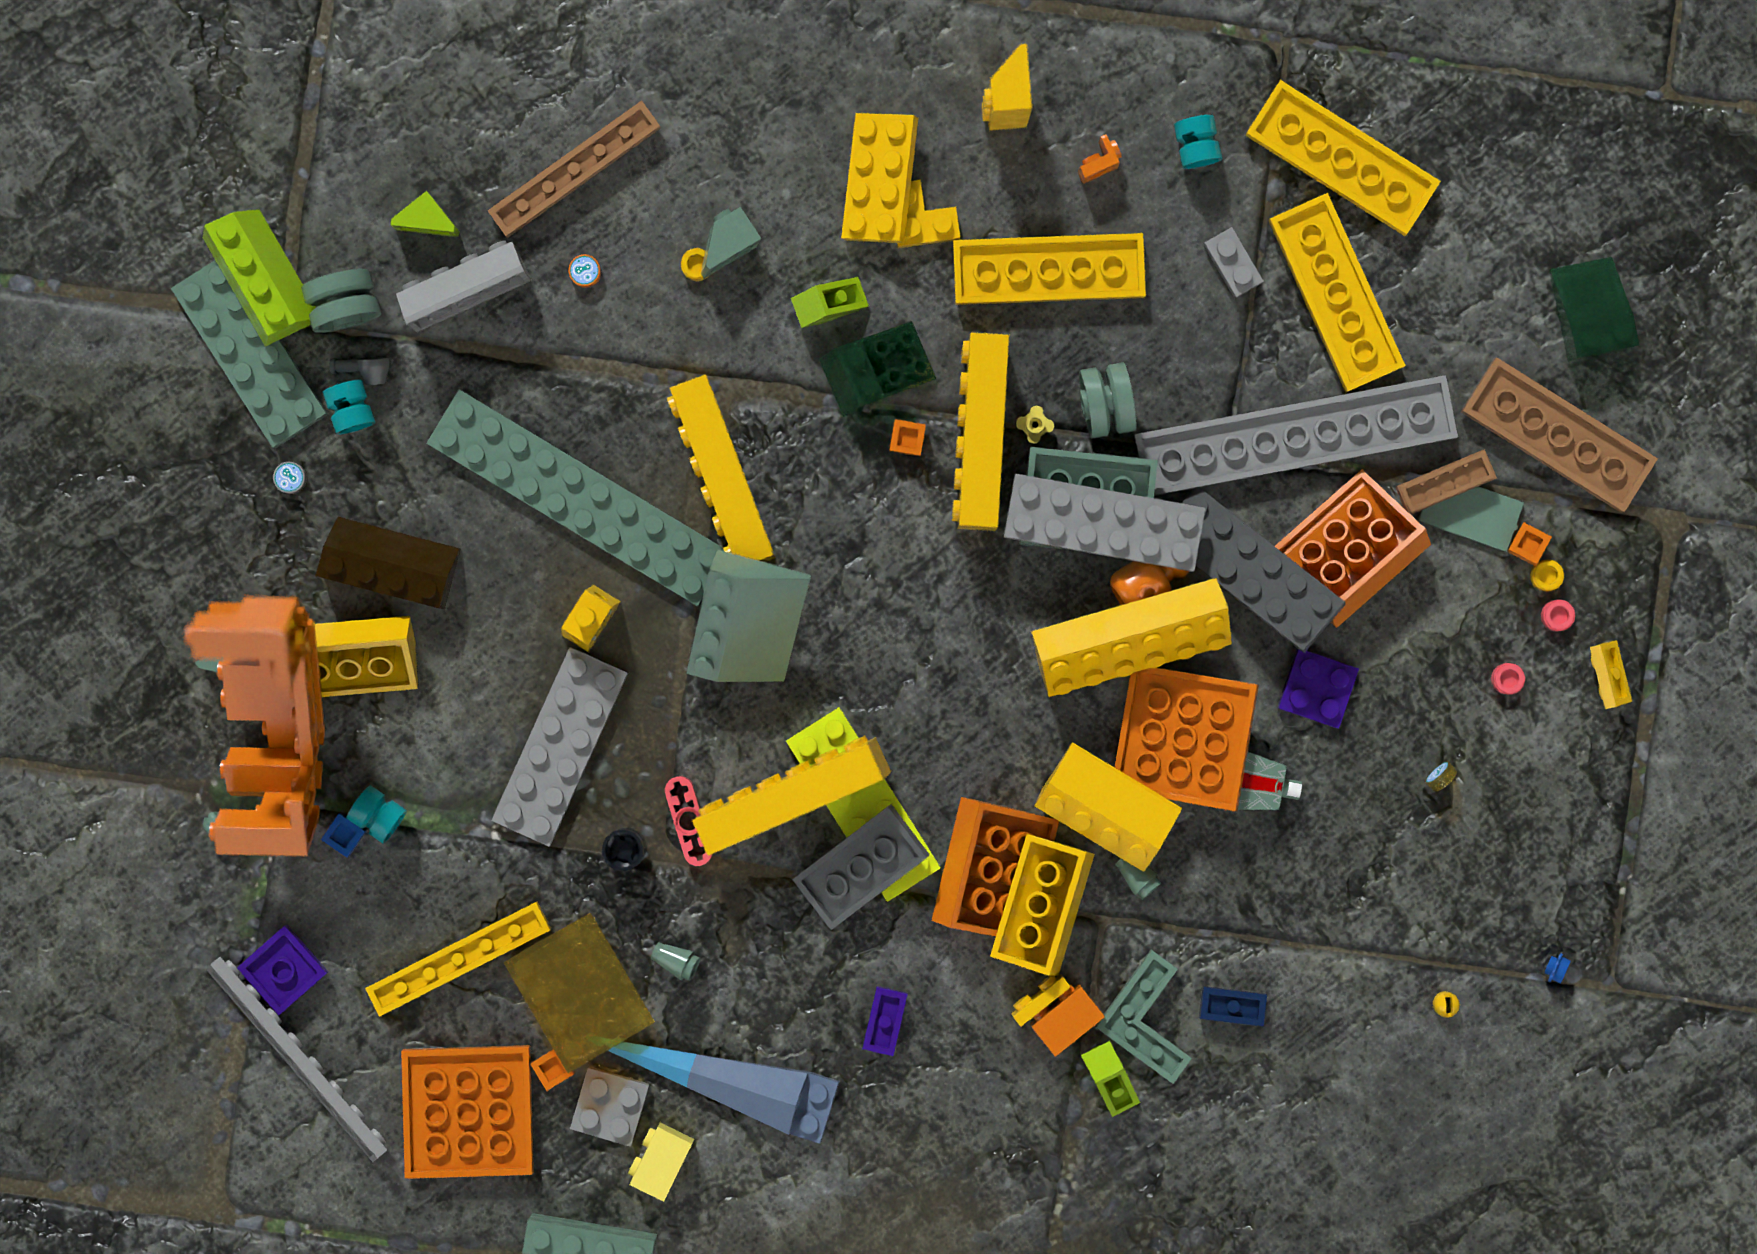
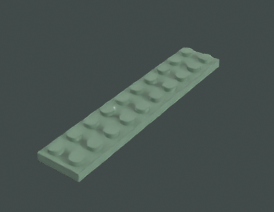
M458 390L426 444L696 606H699L704 597L709 571L717 550L724 551L723 547L463 391Z

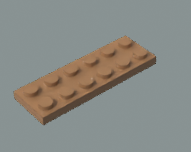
M1497 357L1493 359L1461 410V413L1621 513L1626 511L1658 459Z

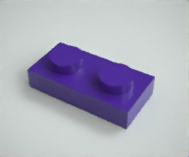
M876 986L862 1049L894 1056L908 993Z

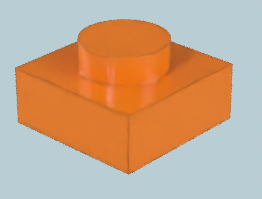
M895 419L889 451L921 457L926 424Z
M1523 522L1507 552L1536 566L1552 536Z
M559 1046L530 1063L546 1091L575 1074Z

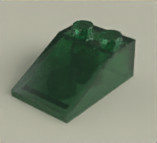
M1612 257L1549 270L1568 362L1626 351L1640 345L1634 315Z

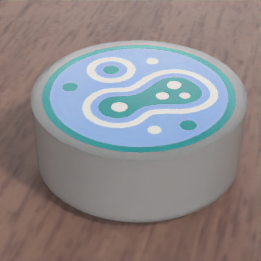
M283 462L276 467L273 473V481L280 491L294 494L304 488L307 475L304 468L299 464Z

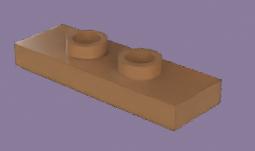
M1484 449L1398 485L1395 488L1404 509L1409 514H1414L1497 479Z

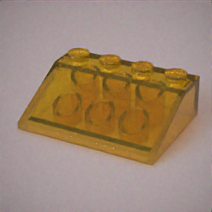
M592 913L585 915L503 962L567 1073L578 1070L655 1023Z

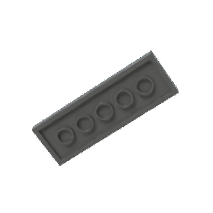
M1200 487L1194 488L1181 504L1205 508L1195 567L1210 579L1217 578L1220 587L1305 653L1346 605L1345 601Z

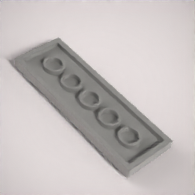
M1015 474L1004 538L1194 572L1205 508Z
M569 647L491 821L546 846H551L627 678V672Z

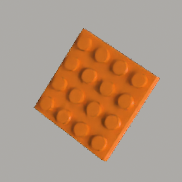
M1148 668L1132 673L1129 680L1115 768L1166 799L1238 811L1259 685L1161 668Z
M530 1045L403 1049L401 1051L405 1179L532 1175L534 1173Z

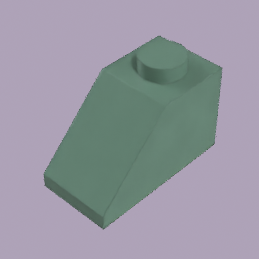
M741 207L732 212L730 209H726L714 217L713 220L715 222L709 231L701 269V275L704 279L755 249L760 242V235Z

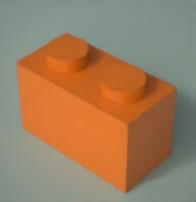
M1070 984L1071 987L1058 997L1059 1000L1050 1007L1046 1006L1030 1022L1033 1030L1055 1057L1105 1018L1104 1014L1080 984L1075 987Z

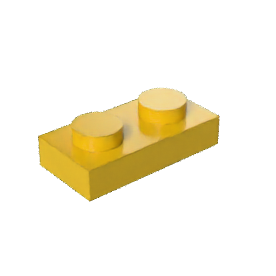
M1617 640L1590 647L1592 654L1591 663L1596 670L1599 682V695L1604 702L1605 709L1632 702Z
M1061 974L1056 978L1055 976L1047 977L1038 985L1041 989L1032 997L1027 994L1013 1005L1016 1010L1011 1014L1020 1026H1023L1071 987Z

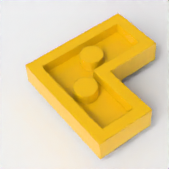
M921 180L911 181L904 243H897V247L903 248L960 240L956 207L925 211Z

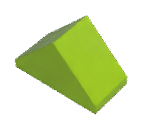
M427 191L391 219V226L395 230L459 237L457 227Z

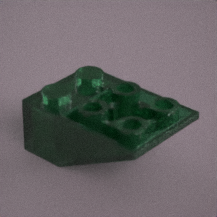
M912 321L834 348L819 359L843 417L875 406L937 379Z

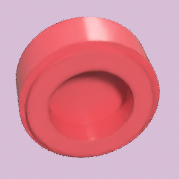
M1552 600L1543 607L1541 620L1549 630L1564 631L1574 623L1575 611L1572 605L1565 600Z
M1503 663L1494 669L1491 682L1494 689L1499 693L1512 695L1523 688L1525 674L1518 665Z

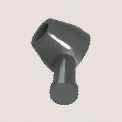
M389 357L337 360L334 358L330 359L329 362L331 374L360 372L365 385L385 384L390 366Z

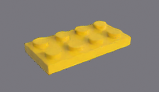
M855 113L842 239L848 241L904 243L918 127V117L915 115Z

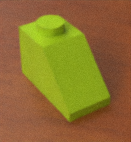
M859 277L816 285L791 298L801 328L823 324L869 307Z
M1110 1041L1095 1046L1090 1051L1081 1055L1112 1117L1140 1103Z

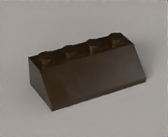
M337 517L323 545L315 576L445 610L461 549Z

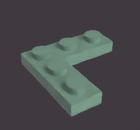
M1151 949L1104 1013L1105 1018L1098 1022L1095 1027L1174 1084L1192 1058L1142 1022L1141 1019L1178 969Z

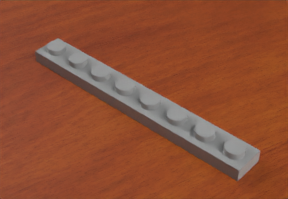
M221 957L210 964L207 970L209 974L369 1159L374 1162L385 1153L387 1149L383 1145L386 1141L376 1129L370 1130L364 1124V1115L355 1105L349 1106L342 1098L344 1092L333 1080L330 1082L326 1080L321 1074L323 1068L319 1062L312 1056L307 1058L300 1050L303 1046L299 1039L293 1033L287 1034L279 1024L282 1021L271 1008L266 1010L259 1002L261 997L255 988L250 984L245 986L238 978L240 972L236 966L229 960L224 962Z

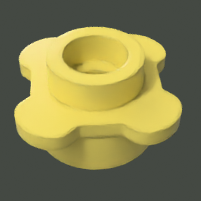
M1033 406L1030 409V413L1025 417H1019L1016 421L1017 428L1023 430L1027 435L1028 442L1032 444L1038 443L1041 436L1046 432H1052L1054 429L1053 421L1048 420L1044 416L1043 409L1040 406ZM1037 422L1038 427L1034 428L1032 423Z

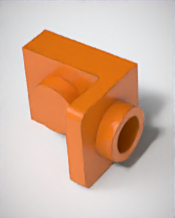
M1107 134L1099 139V145L1104 156L1101 157L1099 153H1096L1082 161L1083 165L1080 166L1078 174L1083 184L1118 168L1119 158L1122 155L1116 141H1110Z

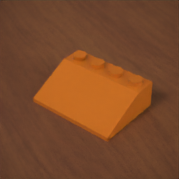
M1361 469L1276 544L1275 547L1345 601L1346 605L1331 621L1337 628L1431 545L1427 530Z
M961 797L931 921L949 928L996 937L1026 834L1055 841L1059 821L1038 814Z

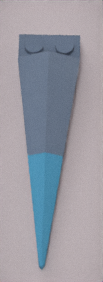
M595 1036L586 1037V1040L788 1135L791 1134L819 1144L822 1142L840 1081L809 1071L711 1057Z

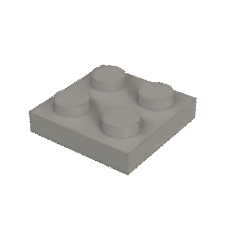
M589 1066L570 1129L631 1147L650 1084Z

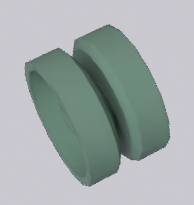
M368 269L335 272L303 284L301 289L305 303L316 307L309 314L314 332H330L354 327L372 321L382 314L378 299L374 296L366 295L374 287L371 273Z
M1125 363L1107 366L1105 370L1106 386H1104L1101 373L1096 367L1080 370V401L1090 438L1105 437L1109 434L1110 415L1113 426L1119 434L1136 431L1134 399Z

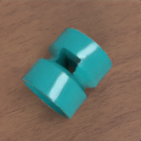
M1199 115L1174 123L1176 140L1183 145L1179 150L1183 169L1204 167L1223 159L1220 143L1213 138L1217 134L1214 115Z
M362 380L340 383L323 391L327 408L334 411L331 421L336 435L356 432L376 423L371 406L364 403L368 396Z
M369 785L353 804L346 819L361 829L368 827L369 835L384 844L398 828L407 810L393 800L385 802V795Z

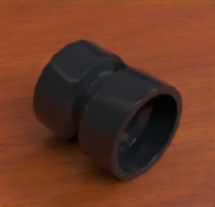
M624 827L613 831L605 838L602 845V855L609 867L617 871H627L643 861L646 855L647 844L639 831Z

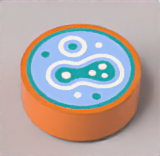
M585 254L579 255L569 265V276L576 285L584 288L591 287L599 281L601 267L594 257Z

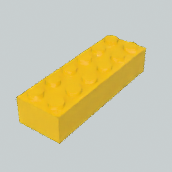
M970 332L969 340H963L961 363L967 364V373L961 372L959 395H965V405L959 404L957 426L963 427V436L957 437L955 457L961 458V468H956L954 473V490H960L959 500H954L952 507V521H958L957 529L995 531L998 528L1009 335Z
M706 374L670 387L672 396L667 397L673 416L676 419L681 417L684 426L679 427L678 430L686 448L692 447L695 456L689 459L695 475L698 478L703 476L706 486L701 487V491L709 508L714 506L717 516L712 517L718 536L726 537L729 546L723 547L724 551L761 562L776 558Z
M1217 578L1031 631L1038 666L1049 697L1064 695L1072 690L1086 686H1095L1103 681L1117 677H1127L1134 672L1148 668H1158L1165 663L1179 659H1189L1194 655L1210 650H1220L1232 644L1228 606Z
M866 735L845 745V751L838 753L837 748L832 749L814 759L816 764L810 766L808 761H805L786 771V777L781 778L779 773L756 784L758 789L752 791L751 786H748L727 797L728 802L726 803L720 798L699 809L700 815L693 819L692 822L707 855H711L884 780L891 773V770L876 737L867 740Z

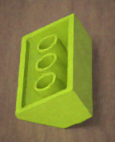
M260 209L232 212L204 225L203 240L265 347L311 325L309 314L316 307L305 303L301 289L303 284Z

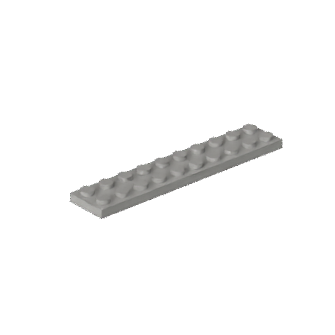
M1446 375L1134 435L1138 458L1158 460L1154 496L1458 438Z

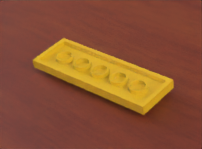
M1282 80L1279 81L1245 134L1248 138L1403 236L1408 234L1441 182Z
M1329 194L1321 195L1268 220L1345 392L1347 393L1405 367L1406 365Z
M1143 233L953 240L955 305L1145 298L1146 296Z

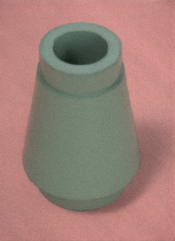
M1120 859L1115 864L1134 896L1139 895L1142 900L1161 884L1157 879L1158 874L1149 867L1143 872L1123 859Z
M660 942L656 944L651 955V960L655 961L679 980L686 979L690 981L700 963V957L696 956L694 951Z

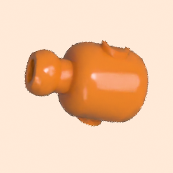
M1132 561L1112 574L1110 586L1120 605L1172 591L1170 581L1175 578H1184L1189 571Z

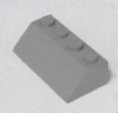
M505 240L497 242L488 248L490 252L479 257L476 253L468 255L460 260L461 265L450 270L448 266L442 267L432 272V278L421 283L417 279L403 285V291L396 293L406 324L414 331L419 332L532 281L516 245L513 242L507 243Z

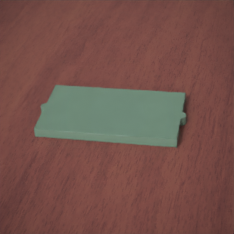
M1475 487L1421 510L1418 521L1507 552L1513 533L1519 528L1517 521L1524 502L1481 487Z

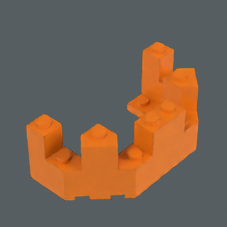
M244 597L242 603L209 602V613H197L192 625L187 626L186 643L188 646H192L193 659H223V661L218 662L217 676L218 680H223L220 702L221 707L226 708L227 720L262 721V734L267 735L268 748L230 747L226 760H221L220 777L225 779L226 790L231 796L263 797L261 805H256L255 810L220 809L216 821L210 824V841H215L216 854L307 856L319 821L320 806L314 805L316 789H321L323 762L317 761L319 745H324L325 742L315 622L313 619H309V613L306 609L300 607L298 598Z

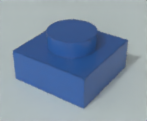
M339 813L321 840L345 857H349L367 830L359 828L346 819L344 814Z

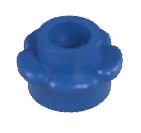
M1562 953L1559 954L1558 958L1551 956L1544 973L1550 975L1548 979L1550 983L1553 980L1561 984L1571 960L1562 957Z

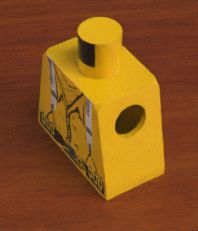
M595 585L587 588L561 628L562 636L585 651L590 652L621 601Z

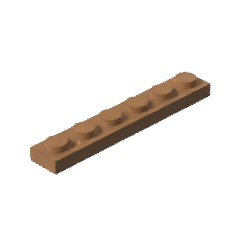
M640 101L488 210L489 214L504 235L509 238L660 130L659 123L643 101Z

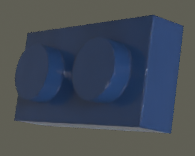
M1202 986L1199 1018L1264 1027L1267 994Z

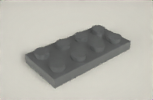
M890 804L792 880L830 930H832L924 861L930 854L892 804Z

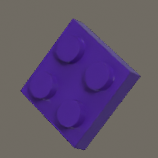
M1297 648L1277 708L1339 729L1359 668L1308 651L1303 653Z
M284 925L237 967L278 1015L287 1010L329 972L288 925Z

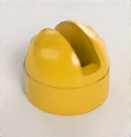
M1443 991L1434 997L1433 1009L1438 1015L1450 1018L1459 1011L1460 1002L1453 993ZM1445 997H1450L1451 1012L1446 1013Z

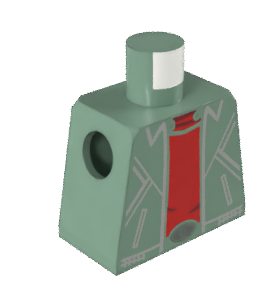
M1248 752L1238 810H1279L1282 797L1299 800L1302 781L1285 779L1286 765Z

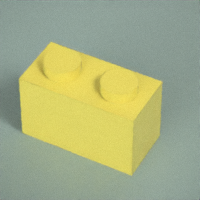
M661 1122L656 1130L650 1127L642 1143L643 1146L647 1147V1150L642 1159L636 1156L628 1172L629 1175L633 1176L629 1185L664 1202L694 1139Z

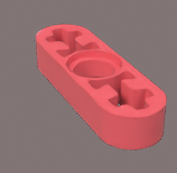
M683 776L674 777L666 784L665 795L684 857L689 864L702 866L711 859L712 854L707 855L705 852L702 860H698L697 856H691L689 851L694 848L693 841L690 839L688 842H685L684 835L696 834V828L686 830L680 824V817L685 812H692L697 817L700 815L698 810L701 808L695 788L688 778ZM680 781L681 786L687 785L688 791L684 793L686 803L693 800L694 807H684L676 812L674 805H681L678 795L672 796L671 790L675 788V782ZM697 837L699 846L704 847L700 837Z

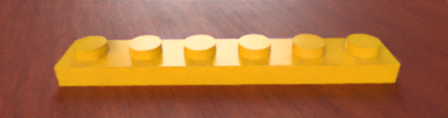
M537 901L365 989L380 1017L550 931L551 927Z

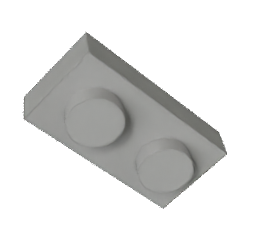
M1232 227L1203 244L1234 299L1264 282Z

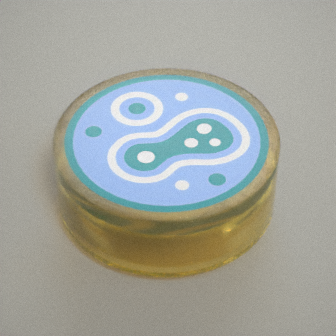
M1449 761L1443 762L1427 776L1425 783L1432 791H1440L1455 778L1457 770Z

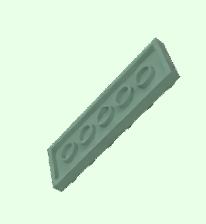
M216 260L171 288L272 448H277L328 415L281 340L266 347L264 346Z

